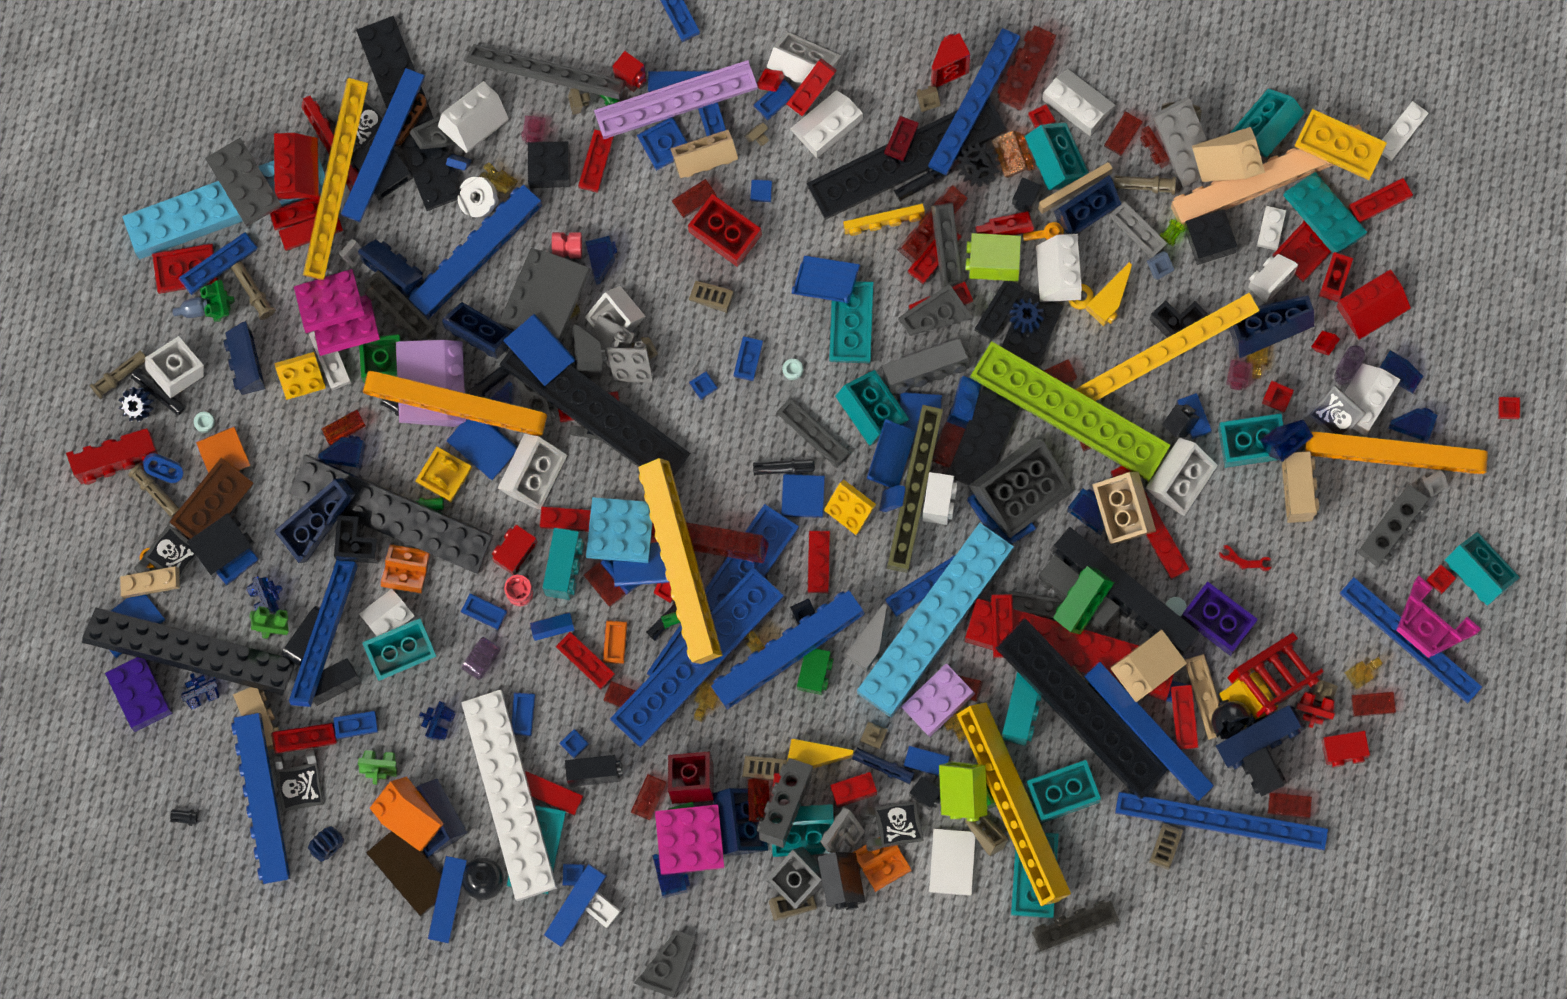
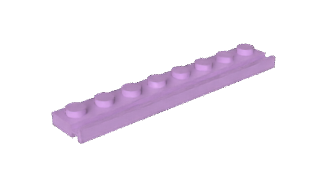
M747 60L596 109L594 113L603 139L757 90L758 86Z

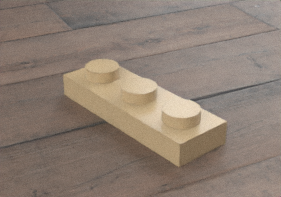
M174 566L121 576V597L130 598L179 589V568Z

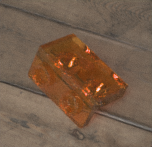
M1012 130L992 140L1006 178H1010L1025 170H1034L1032 165L1033 158L1027 151V141L1023 134Z

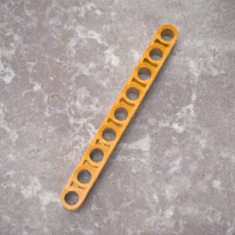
M374 371L367 372L363 393L369 396L535 436L543 435L547 420V414L540 411Z
M1323 432L1306 433L1305 452L1310 451L1311 456L1473 474L1487 473L1488 452L1485 450Z

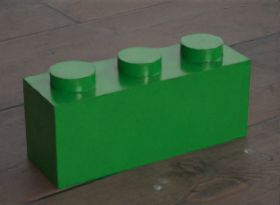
M1086 566L1080 572L1079 579L1075 585L1069 589L1063 603L1057 607L1053 618L1068 631L1081 634L1115 582L1097 568Z

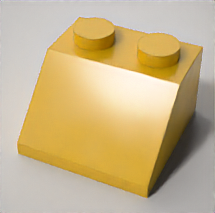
M1250 673V677L1269 701L1273 700L1272 694L1259 673ZM1240 680L1219 693L1222 701H1239L1245 704L1252 712L1255 722L1267 716L1266 713L1260 717L1256 716V713L1263 706L1246 684Z

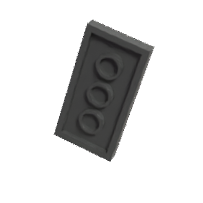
M241 138L205 158L246 227L282 207Z

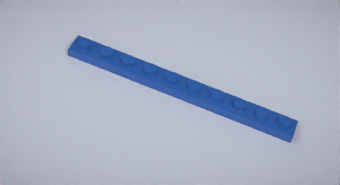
M1122 792L1118 793L1115 814L1323 851L1325 850L1328 832L1326 828L1144 796L1142 799H1139L1134 794Z

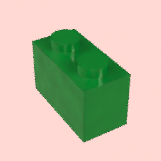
M814 649L803 657L797 690L822 695L823 690L827 691L829 678H826L827 670H832L834 658H830V651Z

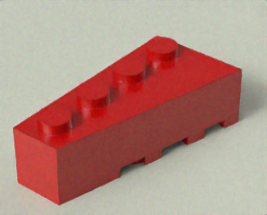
M148 428L122 435L120 441H116V439L103 441L100 447H91V445L83 447V451L74 454L73 451L66 452L73 475L81 484L85 485L96 482V479L102 476L105 478L111 477L116 474L115 471L120 469H132L136 463L142 462L151 453L158 454Z

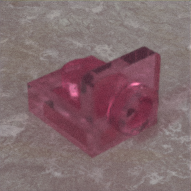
M525 115L524 128L521 132L522 141H525L527 144L528 142H543L546 118Z
M1231 360L1226 385H1229L1234 390L1246 389L1251 363Z

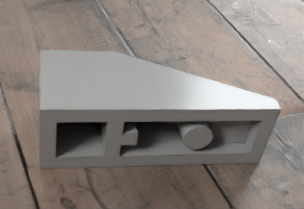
M885 604L881 606L846 653L848 659L866 672L869 668L873 669L879 661L878 656L887 612Z

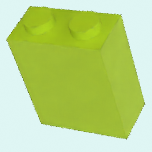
M972 233L971 241H967L966 253L970 254V258H966V270L970 271L969 279L1018 281L1021 236Z
M954 761L939 765L941 815L950 816V819L966 818L970 822L979 821L980 817L988 815L985 765Z

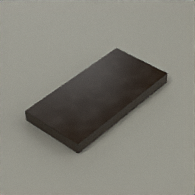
M391 831L366 852L420 917L435 905L441 875L421 851Z

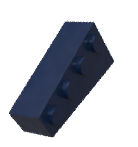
M1308 295L1258 306L1260 311L1229 327V331L1240 359L1315 327L1314 309Z
M343 478L334 479L274 530L298 563H305L310 559L337 521V516L342 514L355 496V493Z
M1288 705L1216 745V748L1227 768H1234L1236 770L1242 767L1241 764L1244 763V757L1266 746L1272 750L1283 744L1282 741L1300 735L1301 731L1305 730L1306 727L1296 709Z

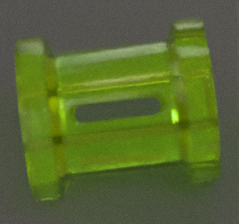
M1170 219L1169 226L1159 236L1168 245L1174 246L1176 244L1175 240L1181 232L1185 231V227L1178 221Z

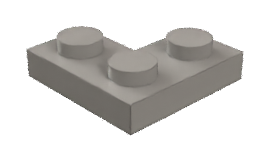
M843 808L828 831L824 833L820 842L830 853L836 852L843 841L854 848L865 830L852 812Z

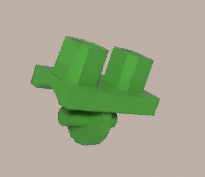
M259 606L256 612H250L251 630L262 632V638L268 639L270 633L288 634V612L286 610L279 609L275 615L269 614V609Z
M365 750L362 758L358 759L359 773L366 774V778H373L374 785H378L379 779L386 780L387 776L397 777L395 753L386 752L383 755V760L376 759V752Z

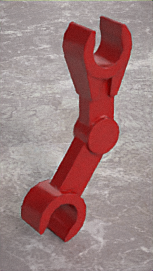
M1228 545L1223 546L1224 549L1229 551L1228 556H1224L1219 552L1221 559L1235 563L1242 570L1260 568L1262 571L1267 572L1272 568L1262 565L1263 561H1271L1269 557H1263L1261 560L1247 561L1240 558Z

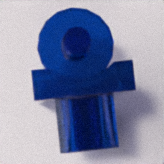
M259 576L252 578L253 583L247 586L246 589L250 597L259 595L260 602L254 604L255 612L261 606L269 609V613H276L279 610L276 601L280 600L278 593L283 590L282 586H275L273 580L268 581L267 577L259 578Z
M194 673L190 674L191 680L186 682L185 686L187 689L192 686L195 687L181 693L182 701H186L191 710L202 705L198 695L204 692L209 702L219 698L216 678L200 685L199 683L205 681L206 678L204 675L196 677Z
M439 701L433 716L434 709L428 707L426 714L419 713V717L423 719L421 727L427 728L430 722L425 736L431 741L433 739L445 741L448 730L439 726L441 720L452 723L456 715L455 711L447 707L444 702Z

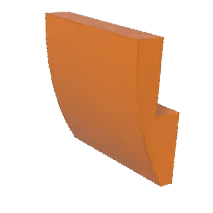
M234 426L196 442L208 473L220 458H223L238 471L250 466Z
M390 544L385 559L381 587L422 594L430 553L420 549Z
M866 845L852 852L856 853L858 864L875 892L912 871L897 845L883 847L875 851H868Z

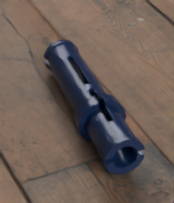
M858 747L852 757V760L883 772L891 779L894 777L909 785L915 775V772L898 766L896 762L891 763Z

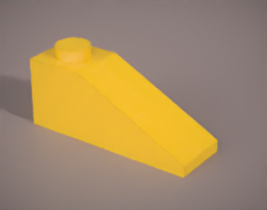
M1130 262L1086 306V311L1103 326L1107 323L1112 324L1119 316L1117 313L1132 268Z
M791 739L788 759L791 758L817 768L852 758L854 750Z

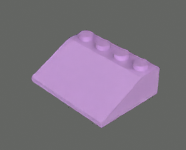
M425 340L396 342L397 377L465 393L462 341ZM398 403L399 423L456 427L466 422L464 418Z

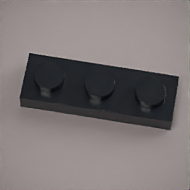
M1004 281L974 331L992 341L1024 288L1013 281Z

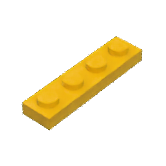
M923 204L843 221L845 235L855 236L868 229L870 231H877L882 228L881 226L890 225V227L901 225L903 221H920L921 217H925V210Z

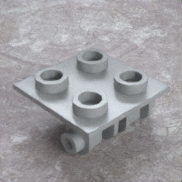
M598 315L591 335L600 341L601 349H605L606 366L611 368L607 347L630 348L635 334Z
M637 341L633 348L607 347L614 381L653 383L646 345L642 341Z

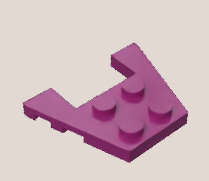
M1418 576L1411 588L1396 630L1428 658L1478 634L1481 628L1468 617L1454 630L1427 607L1422 600L1433 587Z

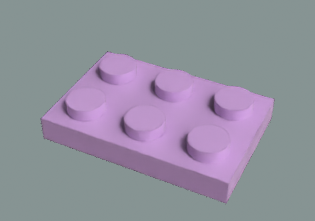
M946 663L901 707L931 737L975 693Z

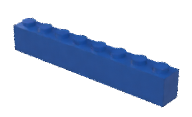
M524 184L520 188H515L511 192L510 198L506 202H501L497 206L496 212L492 216H487L482 221V226L477 231L473 230L468 235V240L463 245H458L454 249L453 255L449 259H444L439 264V269L434 274L430 273L425 278V283L420 288L416 287L410 293V304L429 320L542 207L541 200Z
M849 590L847 592L842 591L834 597V601L821 605L814 615H807L802 618L798 626L786 629L782 633V637L769 641L765 645L766 648L762 651L753 652L748 656L746 662L733 666L730 669L731 672L726 676L721 675L717 677L711 687L728 710L864 616L865 613Z
M261 713L235 717L231 726L233 735H237L238 743H235L237 756H241L242 764H239L240 775L245 778V785H242L244 797H248L249 805L246 806L248 818H252L253 826H250V833L252 839L256 840L257 847H254L255 859H259L260 868H257L259 880H263V884L289 880L291 878Z

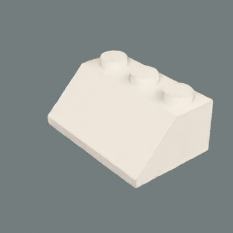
M786 31L773 47L767 68L782 71L791 80L802 83L820 58L836 68L841 55Z
M1069 69L1057 76L1043 92L1044 102L1089 136L1094 133L1116 106Z
M483 81L441 114L438 127L467 153L505 124L509 118L499 95Z
M836 90L791 127L790 130L818 158L863 121V113L850 98Z
M1078 234L1056 235L1037 245L1036 256L1040 302L1081 300L1082 287Z
M1362 363L1344 392L1366 412L1354 426V430L1367 436L1400 381L1399 378L1384 369Z
M524 434L498 489L514 499L541 510L567 455L539 436Z
M1179 438L1146 489L1156 499L1185 516L1218 465L1196 443Z

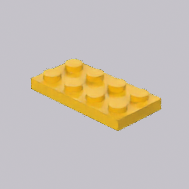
M1312 109L1294 147L1370 180L1387 142Z

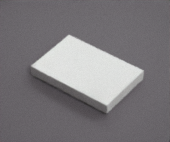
M933 830L929 893L971 896L975 835L973 832Z

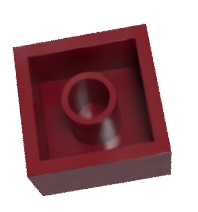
M710 751L668 755V793L672 804L714 800V763Z

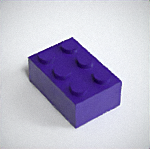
M1208 581L1181 616L1200 634L1230 656H1232L1258 620Z
M136 657L105 673L122 711L134 732L173 714L148 660Z

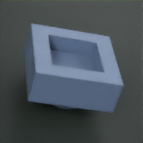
M1165 251L1147 260L1151 273L1156 280L1174 271L1168 253Z

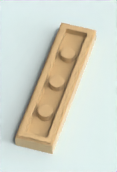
M1107 162L1041 200L1038 209L1043 214L1112 174V166Z
M1202 654L1184 659L1187 662L1185 665L1207 738L1208 740L1217 738L1211 725V718L1213 712L1218 707L1219 700L1205 655Z

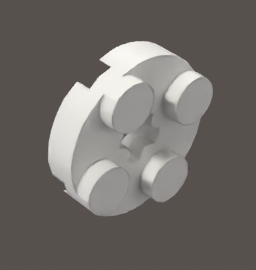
M470 177L461 184L458 204L465 214L472 217H485L498 205L499 200L495 186L488 178ZM476 192L481 195L480 201L474 200Z

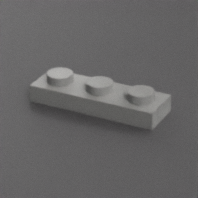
M1125 201L1109 216L1150 258L1159 254L1168 244Z

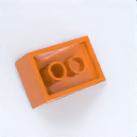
M407 776L390 781L370 807L382 825L419 851H422L443 826L442 821Z

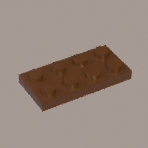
M220 458L169 523L191 539L225 514H230L254 483L223 458Z

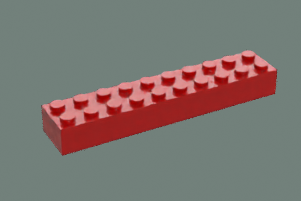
M977 598L965 636V642L993 650L991 602ZM1013 609V628L1022 619L1026 618L1071 667L1075 666L1083 676L1098 662H1101L1122 685L1111 670V666L1139 645L1088 630H1083L1081 634L1072 633L1057 621ZM1174 674L1149 692L1147 696L1166 701Z

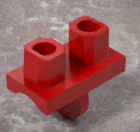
M1305 691L1301 701H1298L1296 709L1312 714L1304 713L1302 719L1310 721L1308 727L1313 728L1314 723L1322 725L1324 719L1318 718L1316 715L1333 720L1335 711H1333L1334 699L1324 697L1321 707L1315 706L1313 702L1316 694Z

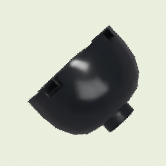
M1229 700L1220 702L1211 718L1213 731L1216 737L1220 736L1221 739H1228L1241 732V729L1245 726L1248 728L1255 722L1252 712L1245 704Z
M477 858L470 861L465 866L462 885L464 890L477 900H488L498 894L504 884V875L501 867L495 861L488 858Z

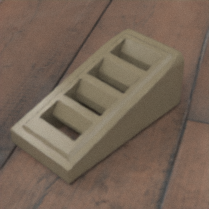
M695 281L689 301L728 313L734 291ZM699 287L703 288L700 298L696 297ZM709 290L710 294L708 296V299L706 300L704 299L706 291ZM714 292L718 293L715 302L711 301ZM722 295L725 296L723 304L719 303Z
M745 756L742 777L773 781L775 765H779L778 773H780L782 765L787 764V760ZM750 762H755L753 773H749ZM759 763H763L761 774H757ZM767 764H771L770 775L766 774Z
M987 816L980 817L981 823L978 825L977 821L970 822L965 819L966 824L989 856L1004 849L1008 838Z
M1163 823L1149 863L1169 870L1183 830ZM1165 830L1177 834L1176 838L1164 834ZM1162 838L1174 842V844L1170 845L1162 842ZM1159 846L1171 849V853L1160 850ZM1157 853L1169 857L1168 861L1156 857Z
M783 896L774 897L769 900L774 921L817 909L814 896L807 900V907L803 903L800 908L794 909L790 904V911H788L785 902L787 900ZM778 903L781 904L782 913H780Z

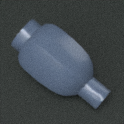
M201 297L188 299L180 307L173 309L174 317L183 315L185 318L204 316V308L210 302L208 299L204 300Z

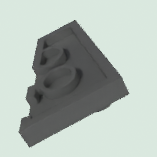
M441 116L410 131L411 136L420 149L457 145L438 127Z
M949 284L898 317V320L909 336L971 320L973 317Z
M676 930L634 984L674 998L696 937Z

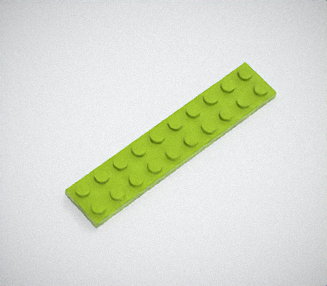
M992 341L970 376L973 380L1128 470L1139 472L1140 477L1147 481H1150L1170 448V444Z

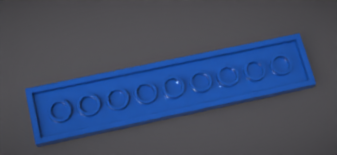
M764 504L705 588L710 612L752 568L756 569L765 578L799 529V526ZM681 624L648 670V676H651L684 641L681 633Z
M752 568L711 611L723 656L703 664L693 663L687 655L688 647L684 640L616 711L610 720L641 748L783 599L784 595L756 569Z

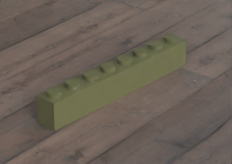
M922 405L904 485L906 489L903 506L899 508L886 569L907 573L909 569L943 409Z

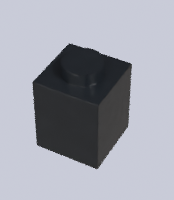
M1022 177L1012 199V205H1015V209L1021 212H1031L1040 193L1041 185Z
M1187 404L1175 405L1162 425L1175 437H1187L1200 417Z
M922 776L909 792L911 798L929 811L932 807L937 808L941 802L940 789Z

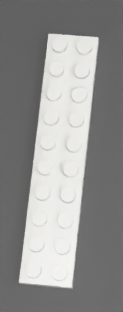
M500 689L461 702L515 900L520 901L557 889L503 691Z

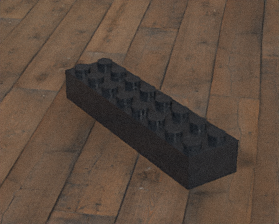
M1071 527L1054 544L1052 554L1078 574L1086 566L1097 568L1115 582L1106 596L1120 607L1119 613L1123 617H1130L1135 621L1134 625L1140 631L1146 630L1151 634L1150 638L1160 630H1163L1182 657L1197 641L1200 633Z

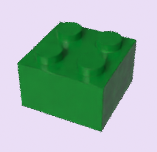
M400 335L379 336L380 340L359 345L361 379L364 384L368 371L397 377L396 342L402 341Z

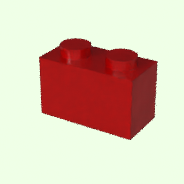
M624 51L612 66L614 77L625 80L626 87L635 92L637 88L641 89L646 82L645 67L643 63Z
M1336 252L1333 253L1319 293L1320 297L1335 302L1339 301L1353 258Z
M515 525L513 529H508L504 535L505 540L502 545L498 544L492 552L494 563L512 575L516 574L538 543L536 537L518 525Z
M1365 731L1323 737L1322 739L1326 765L1332 764L1333 768L1344 766V762L1353 761V764L1366 762L1365 759L1370 756Z
M871 772L830 785L837 808L877 795Z

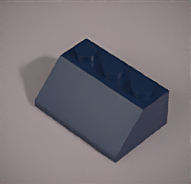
M1108 175L1053 212L1057 222L1067 234H1078L1122 204L1113 180Z
M375 239L360 248L358 254L362 263L408 300L410 293L424 283L423 272L416 266H409L407 259L401 254H394L391 251L392 248L386 242L382 241L380 243Z
M463 302L458 304L442 320L444 328L454 336L460 337L471 346L477 347L495 359H498L506 352L508 345L503 340L513 332Z
M246 321L241 322L225 332L226 339L223 342L226 352L230 351L231 359H228L230 370L235 372L236 378H233L235 390H239L241 395H245L266 388L252 331Z
M438 779L425 782L416 787L443 823V826L423 849L427 858L457 842L467 834Z
M728 788L715 792L713 801L714 805H718L723 855H742L768 851L767 842L761 841L759 832H757L760 820H764L760 789Z

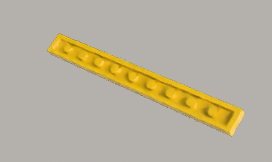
M348 78L346 81L303 271L304 276L324 280L368 86V83Z
M1248 293L1077 387L1075 390L1097 401L1260 310L1252 295Z

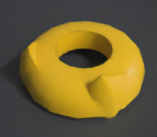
M1081 284V291L1086 293L1087 298L1084 301L1068 300L1071 307L1079 310L1086 309L1087 304L1094 298L1092 289L1085 284Z

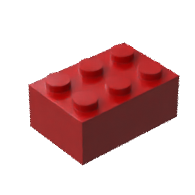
M713 194L688 224L690 234L736 267L740 265L762 236L760 227Z

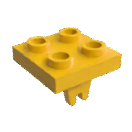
M314 352L274 363L286 400L326 389Z
M436 446L415 482L451 503L472 470V466Z
M843 479L827 503L824 511L857 535L876 504Z

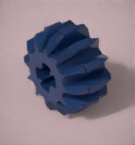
M1023 298L1020 299V305L1014 303V309L1009 311V314L1013 316L1009 320L1010 323L1016 322L1014 325L1015 330L1022 327L1021 333H1024L1026 328H1028L1030 333H1033V327L1039 329L1041 326L1039 322L1044 320V317L1041 316L1044 310L1037 309L1039 306L1038 302L1032 305L1031 298L1028 299L1027 303H1025ZM1024 312L1025 315L1026 313L1030 314V319L1028 317L1027 319L1023 318Z
M131 387L129 391L126 390L122 393L124 397L119 398L118 401L123 405L119 406L118 409H124L123 417L129 415V421L136 419L137 422H140L143 418L146 419L150 416L149 412L154 409L149 405L154 402L153 399H148L150 392L144 393L142 387L138 389Z
M329 826L314 836L308 845V849L312 856L320 862L328 860L342 847L344 838L337 829Z

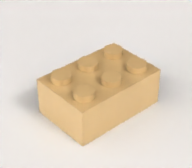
M1310 451L1285 453L1282 460L1287 523L1312 521L1314 516L1317 515V511H1319V500L1315 498L1317 479L1313 478L1315 459L1314 457L1311 458Z
M1129 472L1092 484L1110 544H1119L1156 532L1139 472Z

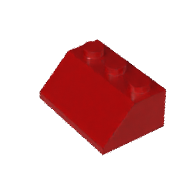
M960 33L956 35L949 34L941 41L931 67V87L935 86L938 88L969 74L970 52Z
M274 133L275 194L278 199L319 198L318 138L299 133Z
M1391 269L1340 299L1336 306L1358 340H1361L1411 309L1404 289Z

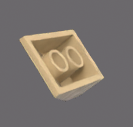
M1251 127L1192 146L1202 182L1247 179L1265 173L1257 141Z
M1160 630L1111 666V670L1134 701L1137 702L1185 666L1187 662L1164 631Z

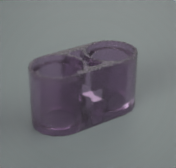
M1353 345L1347 349L1334 373V379L1338 384L1347 385L1352 381L1364 359L1365 352L1363 348ZM1356 353L1360 359L1354 361L1350 358L1349 354ZM1346 370L1349 373V377H1341L1339 371Z
M482 637L463 663L461 669L477 680H481L498 656L501 648L487 638Z

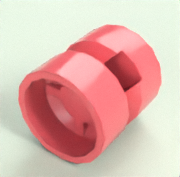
M553 232L552 254L562 258L569 256L570 259H581L582 233L570 232L569 235H565L564 232Z
M513 575L505 582V594L511 604L521 607L530 603L534 592L530 581L525 576Z

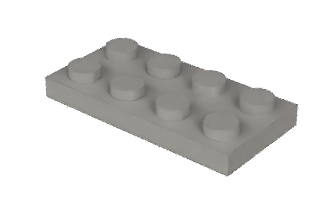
M1186 97L1152 115L1174 172L1182 187L1201 178L1192 146L1207 141L1190 98Z

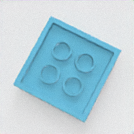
M592 497L586 558L649 563L653 523L649 516L650 509L647 502Z

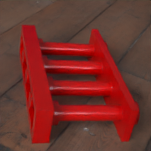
M1294 632L1235 668L1227 677L1231 684L1238 680L1244 682L1263 706L1256 713L1257 717L1265 713L1267 716L1277 709V705L1307 686L1310 688L1315 686L1320 681V675L1324 672L1321 668L1312 674L1297 655L1293 644L1298 637ZM1282 652L1284 655L1287 654L1306 679L1298 683L1279 659V654ZM1265 663L1273 664L1291 688L1283 692L1265 669ZM1252 671L1259 673L1277 696L1271 701L1267 699L1250 677Z

